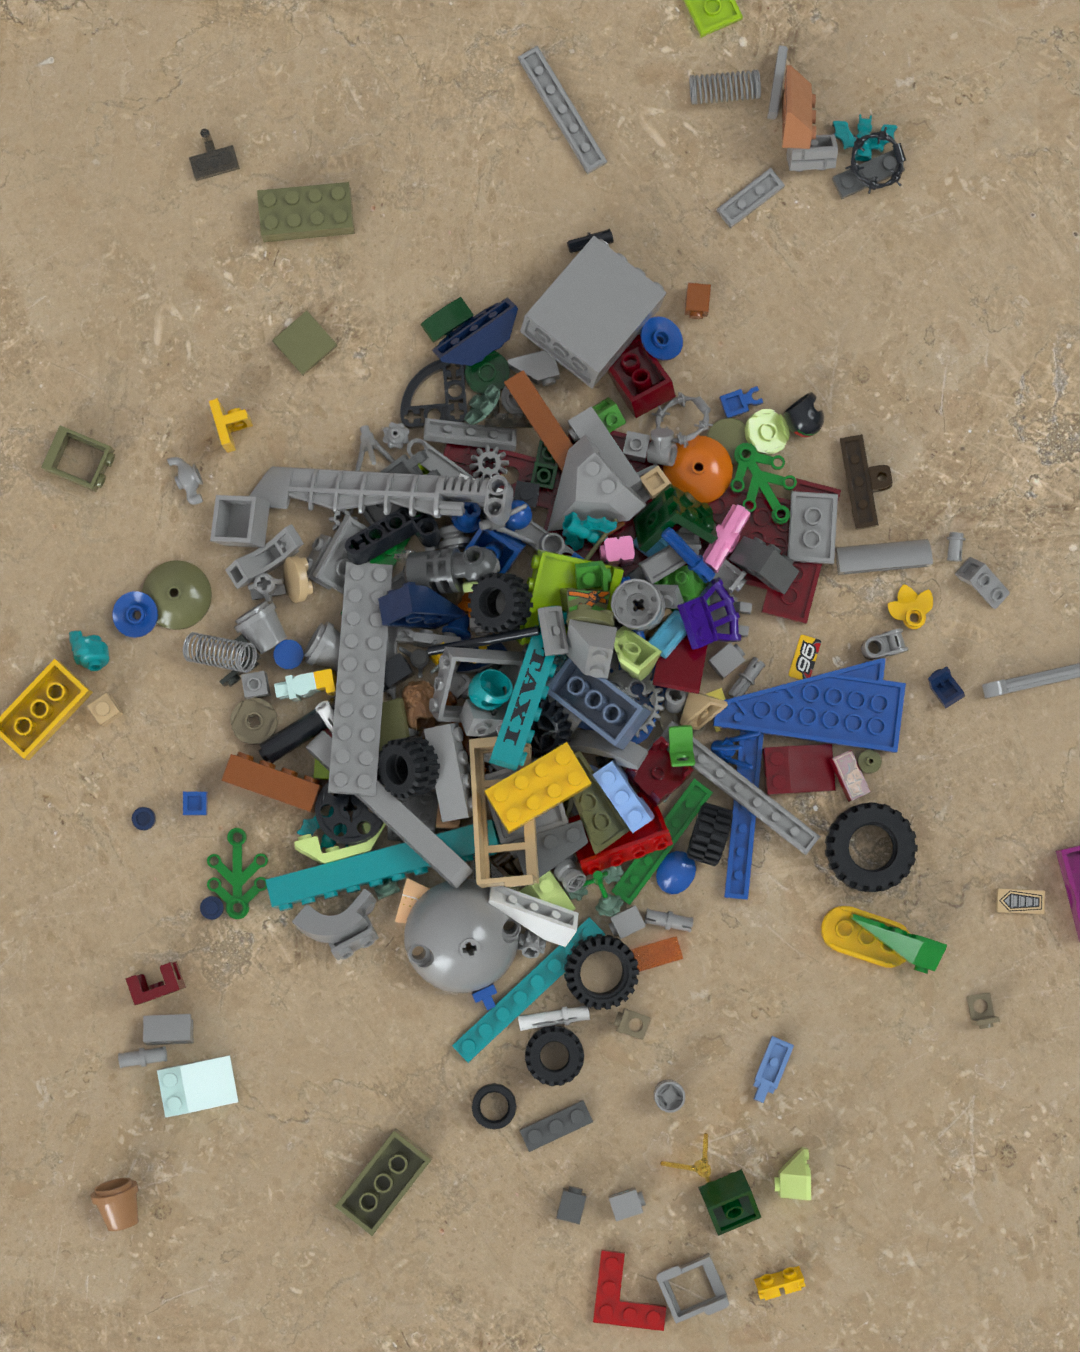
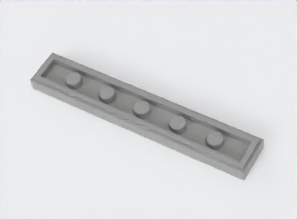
M536 46L518 56L520 64L586 173L589 174L607 163L606 158L539 47Z

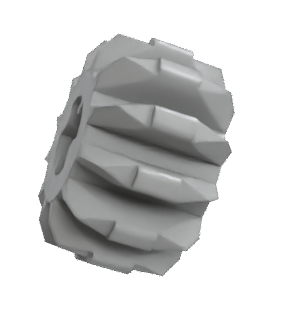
M486 445V452L484 453L478 448L477 453L479 457L476 455L471 456V460L476 462L470 464V469L476 470L473 473L474 478L482 475L481 480L484 481L485 478L500 475L499 473L504 475L508 473V470L503 467L508 466L509 461L502 460L505 458L506 453L501 452L497 455L499 451L497 446L494 447L493 452H490V446ZM488 460L490 463L494 461V468H484L485 461Z

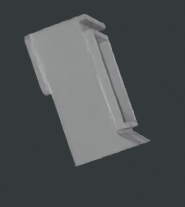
M709 1253L684 1265L674 1266L657 1274L656 1279L676 1324L702 1312L711 1315L729 1306L727 1293ZM703 1265L715 1296L681 1311L668 1280Z

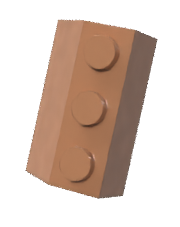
M786 65L782 96V148L810 149L811 140L816 139V126L812 125L816 122V110H812V108H815L816 94H812V84L791 65Z

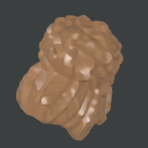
M424 680L411 681L402 691L408 728L414 730L420 727L432 728L436 725V719L429 710V701L433 698L435 689L429 682Z

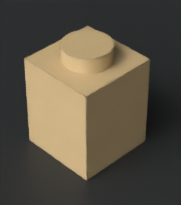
M105 693L87 706L98 723L103 727H106L124 714L112 695Z

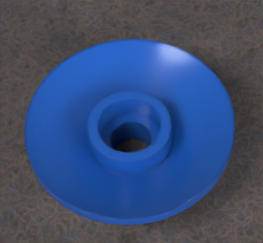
M652 317L641 329L642 344L653 357L659 360H671L681 352L683 337L679 328L671 320L665 317Z
M132 591L125 593L114 605L112 612L113 622L118 631L123 635L132 638L143 637L150 633L157 623V605L149 595L143 592ZM137 611L141 612L139 619H136L134 616Z

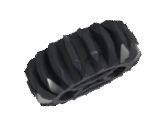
M548 696L545 700H540L538 707L542 708L539 720L538 722L533 721L531 729L535 730L531 741V750L534 753V757H538L540 754L544 756L566 742L569 743L573 732L570 729L573 722L567 720L569 714L562 712L564 706L557 707L556 700L550 703ZM556 732L555 740L550 741L551 733Z

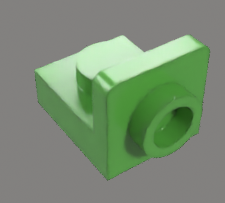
M609 397L592 407L609 433L626 423L617 404Z
M603 561L575 564L577 589L601 586L603 592L608 591V583L612 581L611 571L609 568L606 569Z

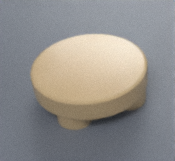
M298 556L287 557L283 570L285 588L293 603L304 602L307 595L313 593L312 582L307 577L308 561L306 558H299Z

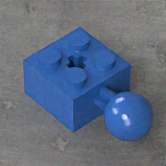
M513 500L511 510L527 503L521 500ZM527 504V508L510 516L509 520L505 523V528L515 532V530L527 527L532 520L530 506ZM479 528L466 549L471 546L492 549L500 564V571L497 573H508L527 544L505 533L489 529L482 531Z

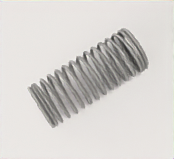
M754 69L751 73L749 70L746 73L742 71L741 74L737 71L736 75L732 71L731 76L729 72L726 73V76L723 72L721 76L719 73H716L715 76L712 73L710 77L708 74L705 77L701 74L700 78L697 74L696 76L690 75L691 103L697 105V80L700 103H703L702 79L705 103H708L707 78L710 89V102L713 103L712 77L716 103L718 102L717 77L720 86L721 102H723L722 77L725 84L726 102H728L727 78H729L731 101H733V76L736 100L738 101V75L741 100L743 101V74L746 99H749L748 74L751 84V99H754V95L756 99H760L761 82L759 70Z
M192 632L186 637L183 644V655L189 662L244 673L250 672L256 663L257 651L252 643L238 642L236 640ZM196 635L191 645V655L193 658L191 659L188 650L191 638ZM198 637V641H197L196 649H195V654H196V656L194 657V656H193V645H194V642H195L196 638ZM204 641H205L204 652H203V654H202V647H203V643H204ZM209 642V650L206 655V648ZM212 644H213V652H212V655H211V657H210L211 647H212ZM217 644H218V650H217V654H216V656H215V649H216V646H217ZM221 645H222V652H221V656H220V658H219V652H220V648H221ZM249 645H250V646L252 647V650H253L252 661H251L249 667L244 670V668L247 666V664H248V662H249V658H250V647H249ZM230 647H231V653H230V657H229V659H228V652H229V649H230ZM246 647H248V658L245 665L242 668L241 665L243 664L246 656ZM234 648H235V655H234V658H233V660H232L233 651H234Z

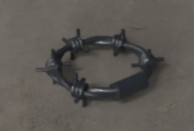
M887 127L884 128V131L871 133L861 138L854 134L857 140L854 142L852 149L851 166L845 167V169L850 168L851 172L869 188L868 194H870L871 190L890 186L894 183H897L899 186L902 185L898 181L901 179L903 172V163L907 160L901 143H896L886 133ZM869 138H878L877 144H880V140H887L893 144V151L897 163H900L896 172L892 169L890 170L893 174L886 183H877V176L875 181H869L859 173V170L864 169V166L859 168L855 156L859 148L863 152L865 151L862 146Z

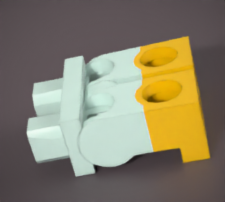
M326 669L298 676L288 675L285 676V682L274 684L276 697L280 698V700L289 698L294 702L302 701L301 697L309 698L315 693L326 691L330 696H336L337 673L333 669Z

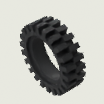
M597 934L596 937L592 935L587 936L585 941L581 939L577 947H572L571 955L568 954L566 957L567 964H564V978L568 989L580 1003L585 1004L589 1008L594 1007L596 1010L605 1008L608 1010L613 1005L616 1007L620 1006L622 1000L626 1002L629 999L627 997L629 993H634L635 989L633 987L639 981L637 979V975H639L638 962L634 957V953L620 939L614 938L611 935L603 936L602 934ZM598 951H607L615 954L621 961V979L613 989L607 992H592L582 983L580 976L582 964L591 954Z

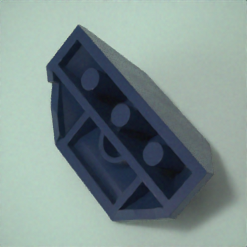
M508 297L499 303L489 306L449 333L439 342L438 346L432 349L433 353L442 362L472 366L475 363L481 362L485 356L494 350L500 349L505 342L510 340L518 311L517 306Z

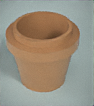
M118 1178L104 1182L95 1187L94 1192L91 1194L92 1203L97 1206L108 1231L124 1230L139 1222L137 1192L139 1188L137 1182L131 1180V1178Z

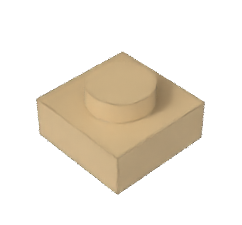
M659 466L640 477L642 486L652 499L669 484H672Z

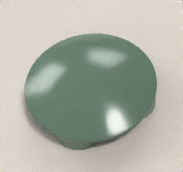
M491 384L484 394L473 396L469 402L471 409L466 414L464 420L470 425H475L484 420L497 405L501 393L500 389Z

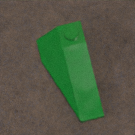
M856 914L850 915L851 920L908 963L915 965L914 970L925 974H928L929 970L935 971L947 948V944L920 935L910 934L904 930L889 927L883 923Z

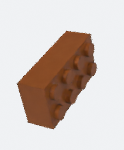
M238 752L237 756L230 755L221 781L315 813L316 800L323 786L319 785L320 780L306 775L303 779L298 778L297 772L282 767L281 771L275 770L276 765L261 759L259 763L253 762L254 757Z

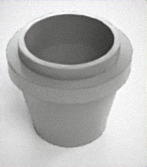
M264 601L235 620L237 623L234 626L236 632H240L255 646L260 654L265 653L287 638L275 611L277 607L273 602L268 604L267 601Z
M327 621L325 624L321 623L315 630L303 655L306 657L305 662L309 665L315 664L338 671L340 632L334 628V624Z

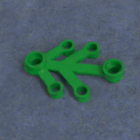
M750 443L738 445L734 452L738 468L735 479L730 484L731 490L734 493L743 491L745 487L743 479L748 467L752 474V479L747 497L743 501L742 506L745 507L746 502H752L753 509H746L752 513L756 509L755 500L760 488L773 510L771 513L772 521L778 525L785 524L790 518V511L786 506L779 503L768 483L783 486L786 490H792L795 488L797 480L792 475L783 477L761 471L757 463L770 465L774 470H781L785 465V459L780 455L771 457L757 453L756 448ZM744 450L750 452L749 458H744L742 456V452ZM775 459L782 461L780 467L774 465L773 461ZM785 480H793L794 485L788 487L785 484ZM740 482L742 488L737 490L733 487V484ZM777 511H784L785 517L779 518L777 516Z
M233 828L227 835L228 842L233 846V872L222 863L219 855L211 854L207 858V864L211 868H215L233 886V896L222 887V882L219 878H210L207 882V887L226 902V912L231 918L242 919L249 912V902L260 891L267 889L266 878H256L254 886L243 896L242 886L260 868L267 866L269 860L265 854H257L254 857V861L242 872V845L247 840V834L241 828ZM236 833L242 835V839L239 842L234 840ZM214 856L217 857L219 860L218 864L215 866H213L210 862L211 858ZM259 856H263L265 858V863L263 865H259L257 863V858ZM260 879L265 881V886L261 889L257 886V882ZM213 880L218 881L219 885L216 889L210 886ZM236 903H240L242 905V910L240 912H236L234 910V905Z

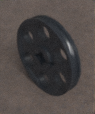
M328 782L318 794L315 805L316 819L325 835L333 841L344 845L361 844L373 838L380 831L384 822L374 813L369 812L368 807L355 795L342 794L336 797L328 793ZM349 797H351L354 808H357V810L353 811V822H351L348 811H345L350 804ZM327 805L334 808L333 815L328 818L321 815L322 808ZM367 822L370 824L371 829L367 834H360L357 831L360 823ZM339 824L347 827V833L343 836L334 834V828Z

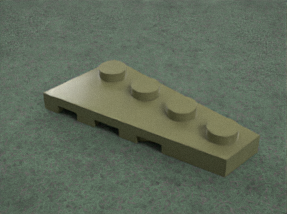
M578 751L574 755L591 781V786L572 798L594 853L597 854L630 831V829L592 775L594 771L582 753Z

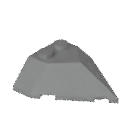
M586 434L567 452L547 532L563 530L562 523L565 516L571 512H575L581 521L586 520L589 515L595 519L606 517L611 522L614 519L622 522L631 520L646 506L645 502L633 488L627 487L599 455L601 451Z

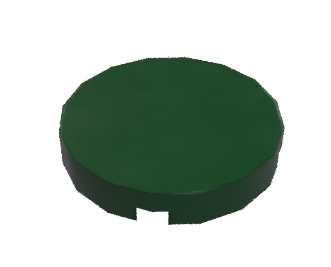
M494 350L485 356L481 362L475 363L472 366L465 365L464 376L467 385L479 395L484 394L491 384L498 387L501 392L505 387L504 382L510 378V368L508 361Z

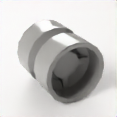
M671 1079L663 1080L655 1087L654 1100L662 1111L675 1112L684 1105L685 1092L678 1082Z

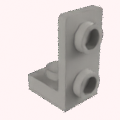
M969 557L955 573L961 581L972 585L994 609L1010 594L987 565L974 558Z

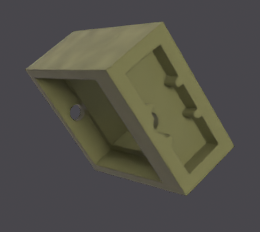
M60 425L41 468L46 472L97 492L98 487L102 488L106 480L104 473L107 467H111L114 462L115 454L113 453L115 450L111 446ZM70 438L104 452L91 483L57 469Z

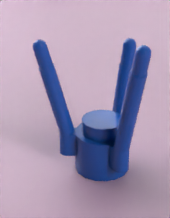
M752 732L735 737H725L724 740H715L711 745V751L726 763L753 769V765L731 757L735 754L736 750L743 749L742 745H734L733 742L760 736L761 732Z

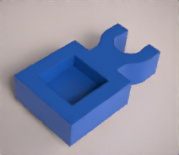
M758 386L751 388L746 394H743L742 389L720 396L719 399L726 418H733L749 412V405L758 406L763 404L762 398L758 400L752 398V394L759 391Z

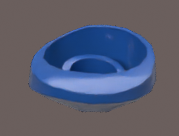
M682 851L669 853L657 868V884L664 892L669 894L683 892L694 880L696 873L695 861L689 859L687 853Z

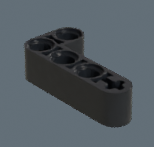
M401 507L346 540L345 549L349 561L355 565L367 563L413 535H416L422 545L434 547L440 542L441 538L437 522L432 515L420 511L416 513V515L420 516H410L409 508Z

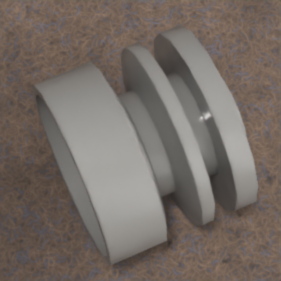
M631 579L624 581L616 588L612 595L611 608L615 618L619 623L632 630L646 631L653 629L661 622L665 615L666 604L664 596L657 587L645 580ZM644 601L643 606L645 609L643 611L637 610L636 602L642 603Z

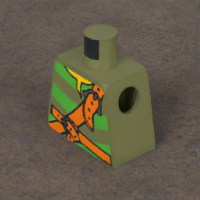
M560 588L562 611L567 612V614L576 610L579 604L590 605L592 610H607L610 597L609 591Z

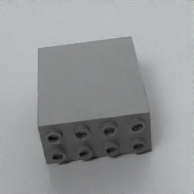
M593 236L526 313L520 332L593 389L641 332L644 324L659 311L666 292L659 283L652 282L647 278L640 268H635L628 263L625 256L610 249L607 242Z

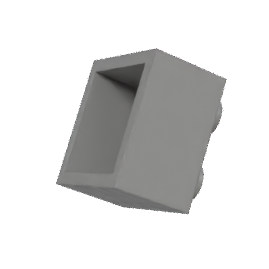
M216 495L210 541L223 546L264 548L270 502L253 496Z

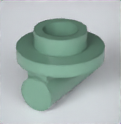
M392 878L383 880V885L374 887L379 900L400 892L398 883L392 881Z

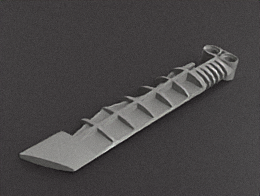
M272 466L254 488L250 496L269 501V508L287 509L290 499L294 498L308 502L309 510H313L314 505L332 509L334 512L358 508L359 513H364L366 506L384 503V515H389L392 505L395 504L409 508L410 516L414 517L417 511L434 515V518H441L442 515L463 516L465 514L464 502L484 503V512L491 522L495 525H503L510 518L514 493L510 483L501 475L485 478L482 481L481 478L473 480L472 477H468L465 480L464 477L456 479L455 476H451L448 479L447 476ZM500 486H505L501 492H496ZM501 508L498 514L493 515L495 509Z

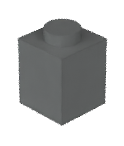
M569 1186V1189L563 1188L556 1219L580 1225L587 1197L585 1193H582V1188Z

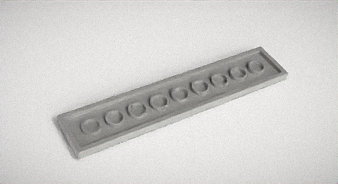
M346 562L328 793L376 796L388 626H382L378 598L387 595V591L391 590L393 565L372 563L355 565L352 562Z

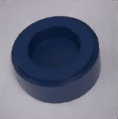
M140 807L133 812L132 823L139 830H149L156 823V815L150 808Z

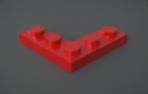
M601 1249L593 1323L664 1331L666 1306L620 1300L625 1252Z

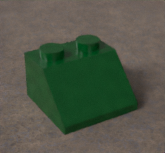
M742 1169L698 1187L718 1236L762 1218Z

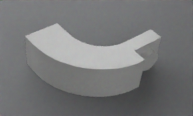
M291 524L266 543L264 548H259L248 555L236 559L225 570L235 587L239 589L254 582L259 574H268L284 564L286 558L296 555L299 552L298 549L304 543Z
M364 888L348 909L338 915L327 916L320 914L306 904L292 923L298 930L313 940L324 943L346 941L361 933L369 925L364 916L373 911L377 900L372 893Z

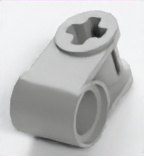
M903 629L891 630L867 639L861 647L863 656L872 660L909 651L908 647L904 644L901 634ZM870 642L877 644L879 649L877 654L869 651L868 645Z

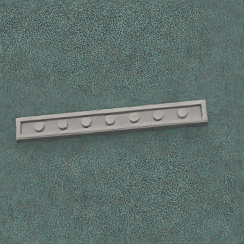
M671 721L668 727L660 735V737L662 736L668 743L669 727L678 726L673 721ZM693 737L695 765L692 767L799 851L807 855L821 836Z

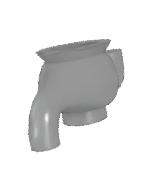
M178 457L168 458L169 466L176 465L178 467V476L174 477L175 482L180 490L184 488L186 491L188 502L192 505L202 503L203 498L200 493L197 494L196 490L199 484L203 485V480L196 465L193 464L191 467Z

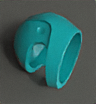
M488 669L475 675L468 686L470 701L476 707L487 711L500 707L510 699L513 692V685L510 679L504 673L495 669ZM504 686L507 688L506 695L504 694Z

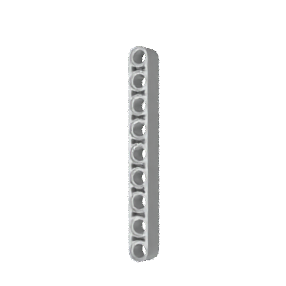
M322 730L306 746V749L330 772L332 738ZM377 781L376 796L355 795L455 889L473 872L453 850L396 797L392 796L390 792H387L380 782Z

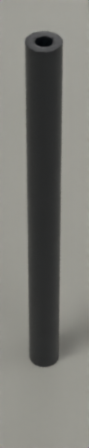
M539 626L429 646L428 654L429 656L443 654L445 647L474 648L541 635V630Z

